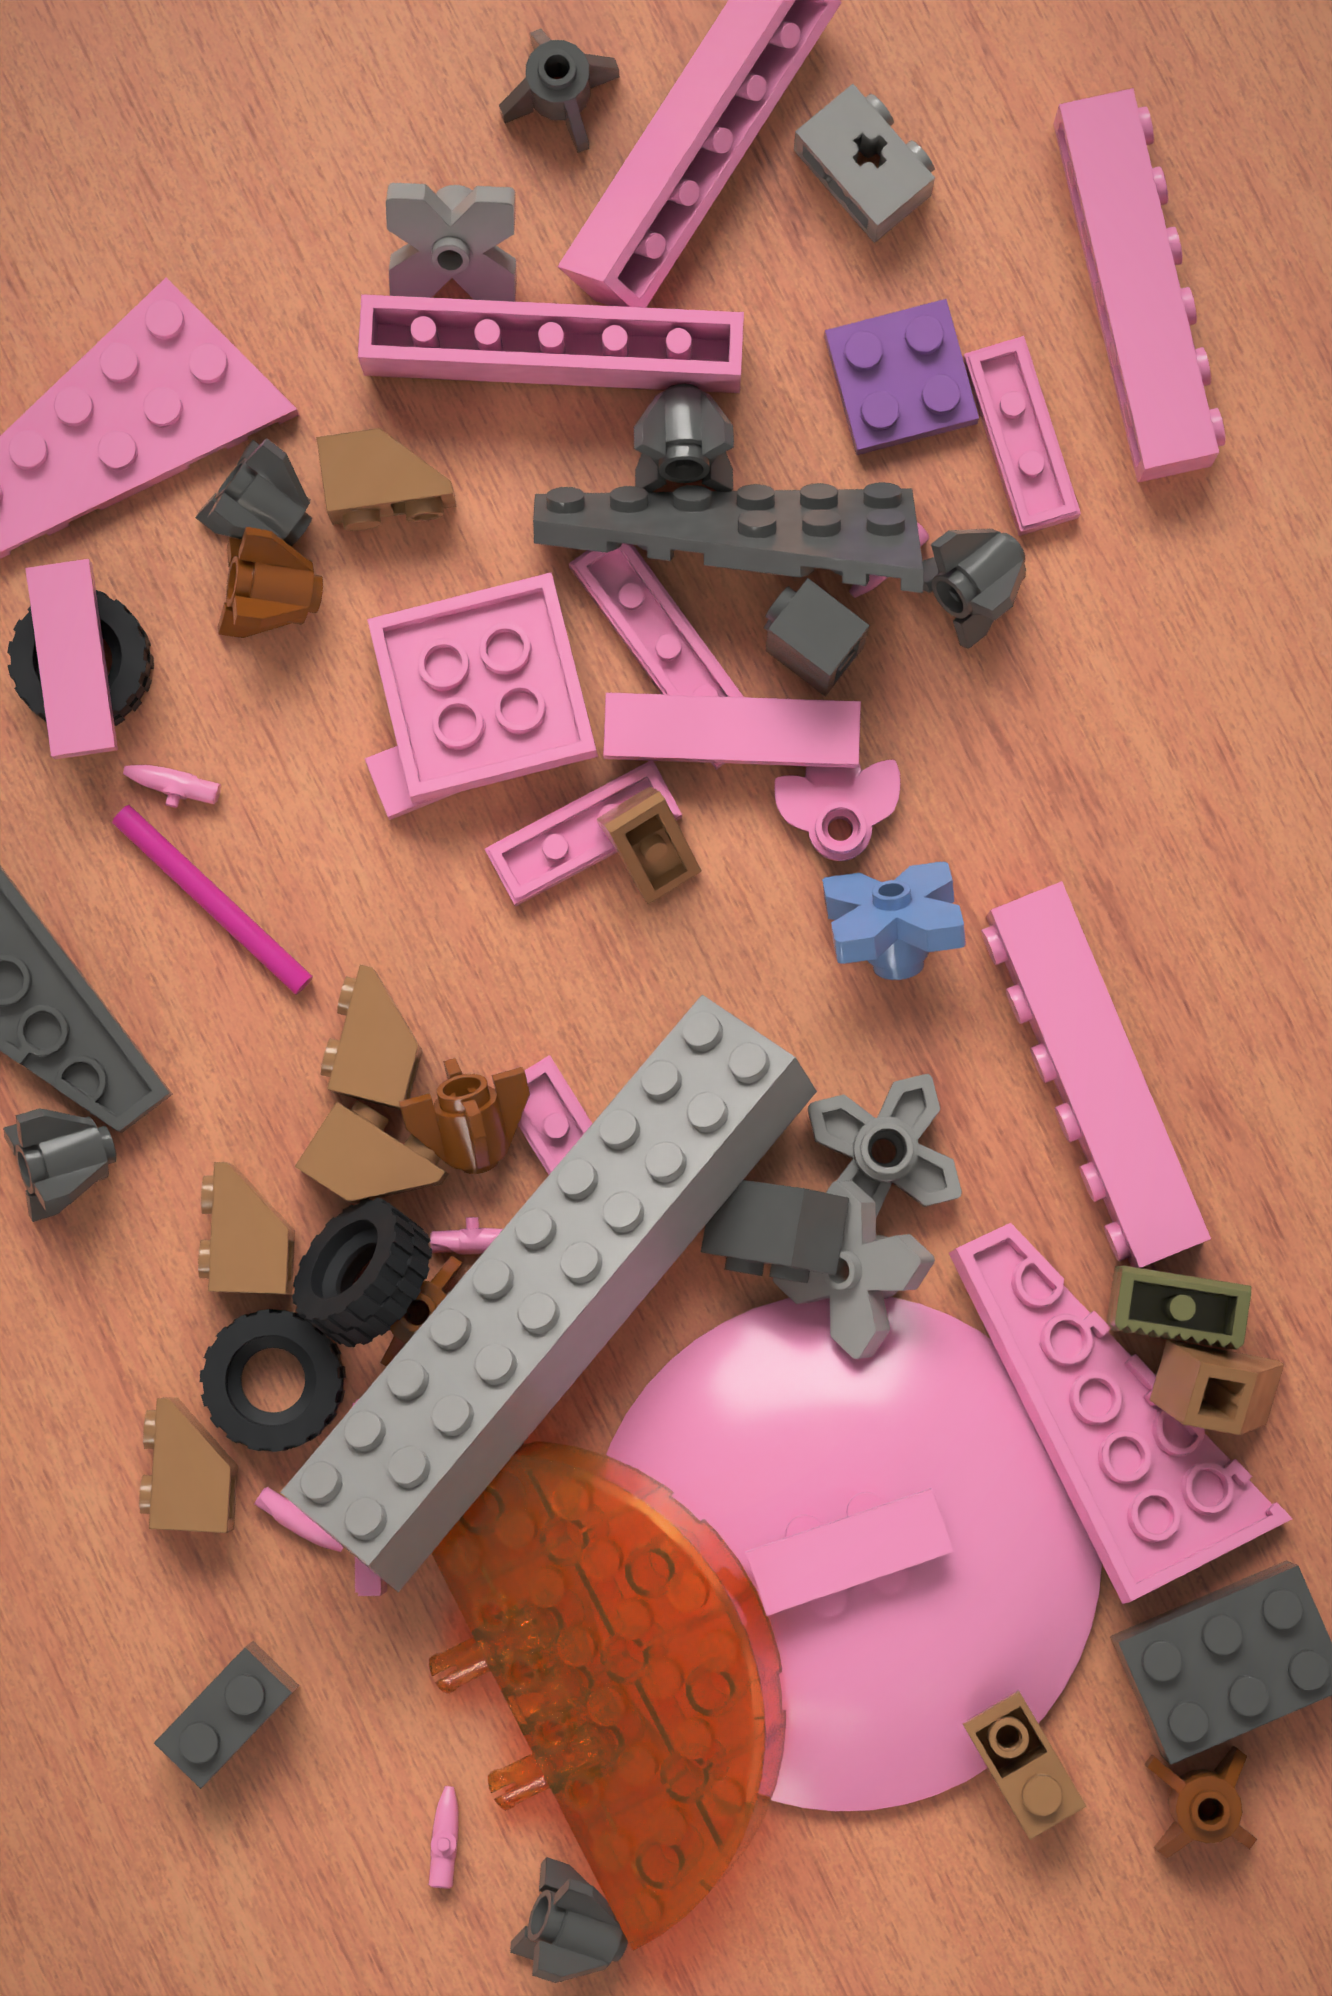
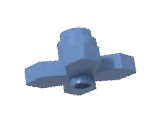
M947 862L912 865L895 880L880 882L862 873L830 876L822 880L828 919L835 920L831 922L833 944L837 962L840 964L868 961L873 965V970L879 977L889 980H902L913 977L922 971L924 960L929 952L957 949L966 945L964 921L960 906L952 904L955 902L953 879Z

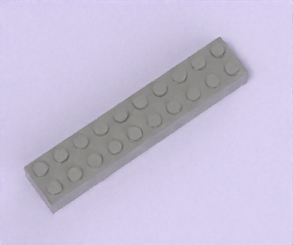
M701 995L280 1493L328 1535L399 1592L815 1095L817 1090L796 1057L704 995Z

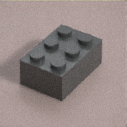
M1287 1560L1110 1636L1160 1755L1170 1765L1332 1696V1642L1299 1566Z

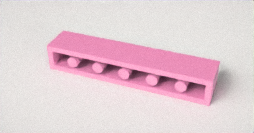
M728 0L557 267L596 302L608 306L646 308L842 2L840 0Z
M1133 88L1059 104L1053 123L1137 482L1211 467L1219 454L1218 447L1225 445L1224 425L1218 408L1209 410L1204 386L1211 384L1210 366L1204 348L1195 349L1190 325L1196 324L1197 321L1196 308L1190 288H1180L1175 265L1182 264V249L1176 228H1166L1161 205L1168 203V191L1162 168L1160 166L1152 168L1147 145L1153 144L1154 134L1148 108L1146 106L1138 108Z
M361 294L358 359L364 376L666 390L668 387L676 384H691L704 392L740 393L744 312Z
M1058 882L990 910L986 916L990 927L981 930L983 940L993 963L998 965L1005 962L1014 983V986L1006 988L1009 1003L1019 1024L1027 1021L1031 1024L1038 1041V1045L1030 1048L1033 1061L1042 1081L1047 1083L1054 1080L1063 1101V1104L1055 1107L1059 1124L1069 1143L1077 1139L1080 1142L1088 1162L1079 1166L1080 1173L1093 1202L1103 1199L1112 1223L1105 1225L1104 1230L1116 1259L1122 1261L1128 1258L1131 1267L1141 1268L1210 1240L1209 1232L1063 882Z

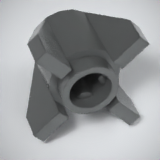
M542 29L530 33V41L534 51L530 54L526 63V78L499 104L503 121L508 123L533 113L534 108L541 116L548 119L566 120V126L577 153L589 149V140L580 112L586 107L592 88L620 77L616 60L612 57L585 54L575 44L565 40H551ZM554 77H561L562 79H552V78H554Z
M676 384L655 396L634 426V449L642 453L635 469L636 487H641L647 492H653L666 485V479L677 483H691L702 479V484L716 491H733V468L726 451L734 448L733 424L710 394L691 384Z
M267 438L260 445L252 440L243 452L237 466L226 478L218 492L199 510L195 518L214 533L238 539L243 538L246 527L270 530L292 547L312 521V517L305 512L311 499L306 496L287 454Z
M994 529L948 530L931 544L934 557L922 561L924 569L923 591L928 593L933 591L939 604L950 615L956 617L953 623L959 644L967 649L985 637L993 621L1013 607L1020 585L1026 577L1023 548L1013 536Z
M39 1108L15 1115L16 1124L3 1128L4 1138L17 1158L19 1171L27 1189L25 1192L28 1214L32 1222L59 1214L95 1182L107 1179L109 1174L108 1164L116 1162L115 1146L106 1126L97 1128L93 1119L89 1116L84 1118Z
M546 1857L541 1863L539 1891L542 1893L533 1906L528 1926H525L511 1941L510 1953L533 1960L532 1976L554 1983L605 1970L612 1961L617 1962L621 1959L628 1945L630 1928L627 1923H624L623 1909L611 1904L571 1865Z

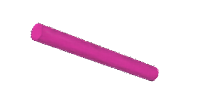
M127 805L114 817L113 825L295 995L300 993L309 984L313 976L135 809Z

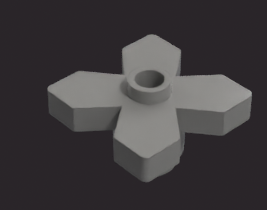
M390 183L386 197L387 230L408 243L391 254L389 264L390 296L432 298L453 278L474 300L515 302L517 286L516 259L496 246L514 235L516 220L515 190L511 187L476 186L471 190L461 185H449L441 188L435 194L426 184Z
M923 1074L893 1082L877 1118L873 1117L844 1094L809 1104L807 1111L815 1142L852 1159L837 1181H853L875 1201L876 1218L892 1183L924 1207L954 1200L961 1196L962 1191L954 1160L918 1143L920 1136L941 1110L931 1075ZM886 1139L894 1145L896 1154L891 1162L883 1164L873 1158L871 1150L874 1142L877 1140Z
M834 1181L826 1193L849 1198L836 1275L810 1271L808 1283L773 1278V1281L796 1304L811 1303L830 1298L831 1338L852 1358H869L874 1356L890 1331L884 1299L893 1296L898 1291L916 1290L934 1264L935 1259L911 1234L891 1237L876 1235L875 1201L853 1181Z

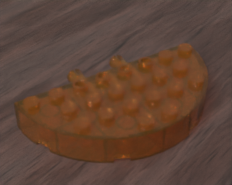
M533 1441L529 1444H522L431 1553L473 1637L441 1653L431 1655L429 1658V1669L431 1675L434 1676L452 1666H456V1670L446 1674V1677L435 1682L439 1689L446 1694L456 1691L458 1687L490 1671L492 1672L532 1751V1754L501 1769H495L488 1774V1785L491 1793L511 1783L516 1784L506 1789V1793L494 1799L495 1802L506 1811L549 1788L551 1789L626 1939L634 1951L664 1934L685 1918L729 1873L740 1856L749 1847L766 1815L777 1785L784 1753L786 1710H782V1689L779 1674L782 1672L780 1653L770 1620L766 1616L758 1592L739 1559L719 1533L705 1519L700 1521L688 1508L672 1497L674 1494L672 1490L639 1469L607 1455L576 1446Z

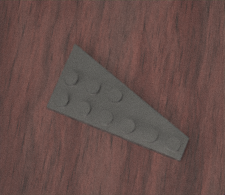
M879 482L869 484L864 489H837L829 484L815 483L806 485L801 490H774L766 485L751 484L742 486L737 491H710V489L703 486L687 485L675 489L674 492H647L641 487L623 486L613 489L610 493H584L578 488L559 487L550 490L547 494H535L533 516L535 544L605 553L618 549L622 543L634 544L643 550H647V558L671 561L674 557V550L704 553V565L800 578L815 571V568L830 569L834 573L842 575V583L866 586L869 582V575L901 578L902 591L923 593L924 569L912 488L901 489L898 485Z
M0 865V1051L48 1082L55 1089L106 1124L123 1133L172 1096L173 1093Z

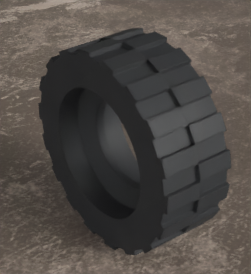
M96 590L102 638L107 642L112 654V666L108 675L114 725L117 726L125 721L124 717L132 710L135 712L142 704L140 699L144 692L149 691L152 682L149 676L150 670L154 669V657L149 650V646H151L149 638L135 616L117 599L114 601L106 593ZM30 606L27 609L29 611L23 620L19 619L13 629L15 635L13 641H9L7 651L11 656V665H8L10 677L16 684L14 689L19 697L36 715L46 722Z
M369 1198L360 1200V1203L354 1206L352 1204L349 1205L336 1218L333 1217L325 1225L326 1227L322 1232L316 1235L310 1243L309 1250L306 1255H303L298 1265L300 1266L298 1274L294 1277L293 1287H295V1291L292 1295L293 1304L298 1307L296 1312L332 1340L347 1347H355L359 1343L365 1345L372 1342L373 1338L378 1335L382 1336L389 1331L390 1327L406 1314L407 1308L412 1301L418 1297L421 1291L420 1287L424 1279H427L430 1269L428 1264L429 1259L432 1258V1249L429 1247L431 1240L428 1234L406 1215L380 1198H376L374 1201ZM370 1261V1263H369L368 1267L366 1268V1270L364 1271V1273H363V1274L360 1276V1278L354 1283V1281H355L356 1277L358 1276V1274L360 1273V1271H361V1270L364 1268V1266Z
M258 1310L257 1312L244 1314L234 1319L235 1322L228 1327H224L216 1335L217 1339L213 1345L208 1346L204 1355L206 1359L204 1370H200L199 1382H203L204 1391L201 1398L204 1407L207 1406L212 1415L210 1417L216 1428L220 1427L227 1434V1438L235 1443L248 1446L247 1449L256 1451H285L301 1446L316 1438L328 1424H331L337 1415L338 1406L343 1402L345 1390H343L346 1372L345 1366H342L341 1352L337 1344L333 1343L330 1337L306 1321L298 1313L287 1310ZM268 1348L283 1349L294 1355L302 1365L305 1374V1386L301 1397L293 1406L281 1412H266L256 1408L248 1401L242 1388V1373L246 1363L257 1352Z

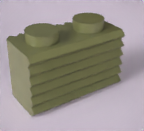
M1115 1266L1106 1323L1111 1328V1331L1123 1330L1124 1333L1135 1332L1137 1335L1148 1334L1149 1337L1161 1336L1162 1339H1174L1175 1341H1187V1343L1225 1347V1349H1238L1244 1344L1251 1286L1130 1266Z

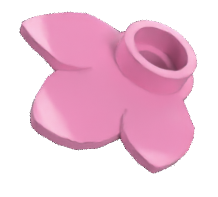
M895 760L881 761L862 771L860 764L858 768L807 766L805 777L781 776L775 779L777 809L788 824L809 833L813 847L823 857L834 861L850 860L860 855L869 844L872 826L883 821L893 813L899 799L900 772ZM843 819L851 825L852 835L847 840L837 841L829 835L828 825L833 820Z

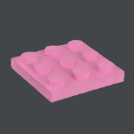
M552 572L367 619L409 796L413 804L598 757Z

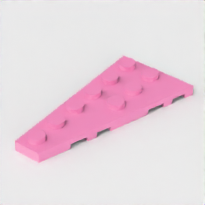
M165 278L0 436V559L10 555L11 550L46 533L49 536L70 526L69 522L98 508L103 510L188 469L189 465L222 448L226 447L228 450L248 440L247 436L276 422L281 424L298 416L299 412Z
M1011 1223L968 1242L949 1253L1122 1604L1131 1602L1292 1520L1289 1514L1277 1502L1272 1504L1249 1480L1252 1477L1249 1472L1236 1459L1230 1460L1205 1434L1204 1428L1181 1424L1149 1400L1156 1375L1136 1354L1131 1356L1108 1332L1111 1329L1109 1325L1095 1311L1090 1313L1063 1285L1064 1278Z

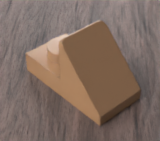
M651 786L597 818L598 824L618 852L633 882L647 904L652 903L702 872L665 798L660 791Z

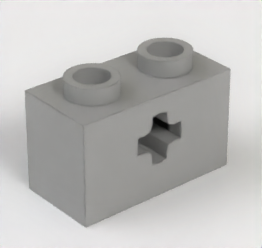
M852 84L795 131L794 151L875 243L932 195L935 177L931 172L935 168L929 156L916 142L911 140L905 144L891 128L894 120L885 105L873 94L864 97L857 87ZM860 151L867 158L878 154L880 156L878 169L871 162H866L859 166L857 164L858 152Z

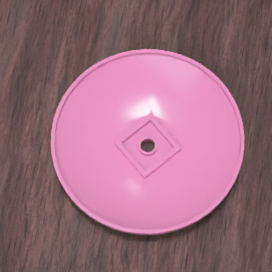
M894 1297L884 1299L890 1331L874 1356L869 1358H852L831 1338L830 1298L796 1304L791 1298L757 1307L723 1322L694 1340L659 1371L646 1385L626 1413L610 1443L600 1469L591 1505L587 1545L588 1576L593 1608L603 1642L614 1667L636 1704L673 1745L708 1772L742 1790L768 1800L801 1808L827 1811H869L901 1806L940 1794L968 1781L987 1769L986 1764L962 1723L1018 1690L1039 1723L1064 1690L1080 1660L1092 1628L1099 1597L1102 1562L992 1340L982 1332L948 1314L919 1303ZM930 1488L933 1489L954 1550L953 1553L766 1616L745 1551Z

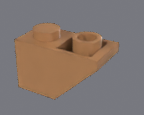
M380 428L316 437L326 510L332 525L343 523L345 530H366L380 526L381 517L406 514L407 521H429L444 516V508L457 507L451 481Z
M360 965L356 979L346 977L338 1001L337 1013L345 1015L346 1019L340 1040L330 1038L322 1061L321 1075L330 1077L327 1089L333 1093L400 1110L399 1101L410 1099L422 1048L378 973L372 967Z
M359 1100L355 1102L351 1110L338 1102L335 1103L295 1165L297 1169L351 1203H359L360 1200L367 1198L373 1200L441 1185L449 1174L436 1166L441 1158L412 1134L405 1144H402L383 1132L389 1119Z
M214 1162L213 1176H204L202 1181V1214H212L211 1239L200 1241L198 1255L199 1278L209 1279L208 1291L292 1294L295 1230L235 1165L227 1162Z
M1167 1339L1149 1400L1183 1425L1241 1435L1267 1424L1284 1364L1279 1360Z
M157 1398L156 1410L146 1411L143 1430L144 1449H154L152 1475L142 1476L139 1495L140 1513L150 1514L149 1529L228 1533L234 1530L238 1465L179 1398Z
M1019 1690L962 1723L1030 1840L1086 1807Z

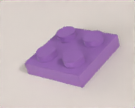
M947 299L825 330L824 338L856 456L978 424L979 415Z

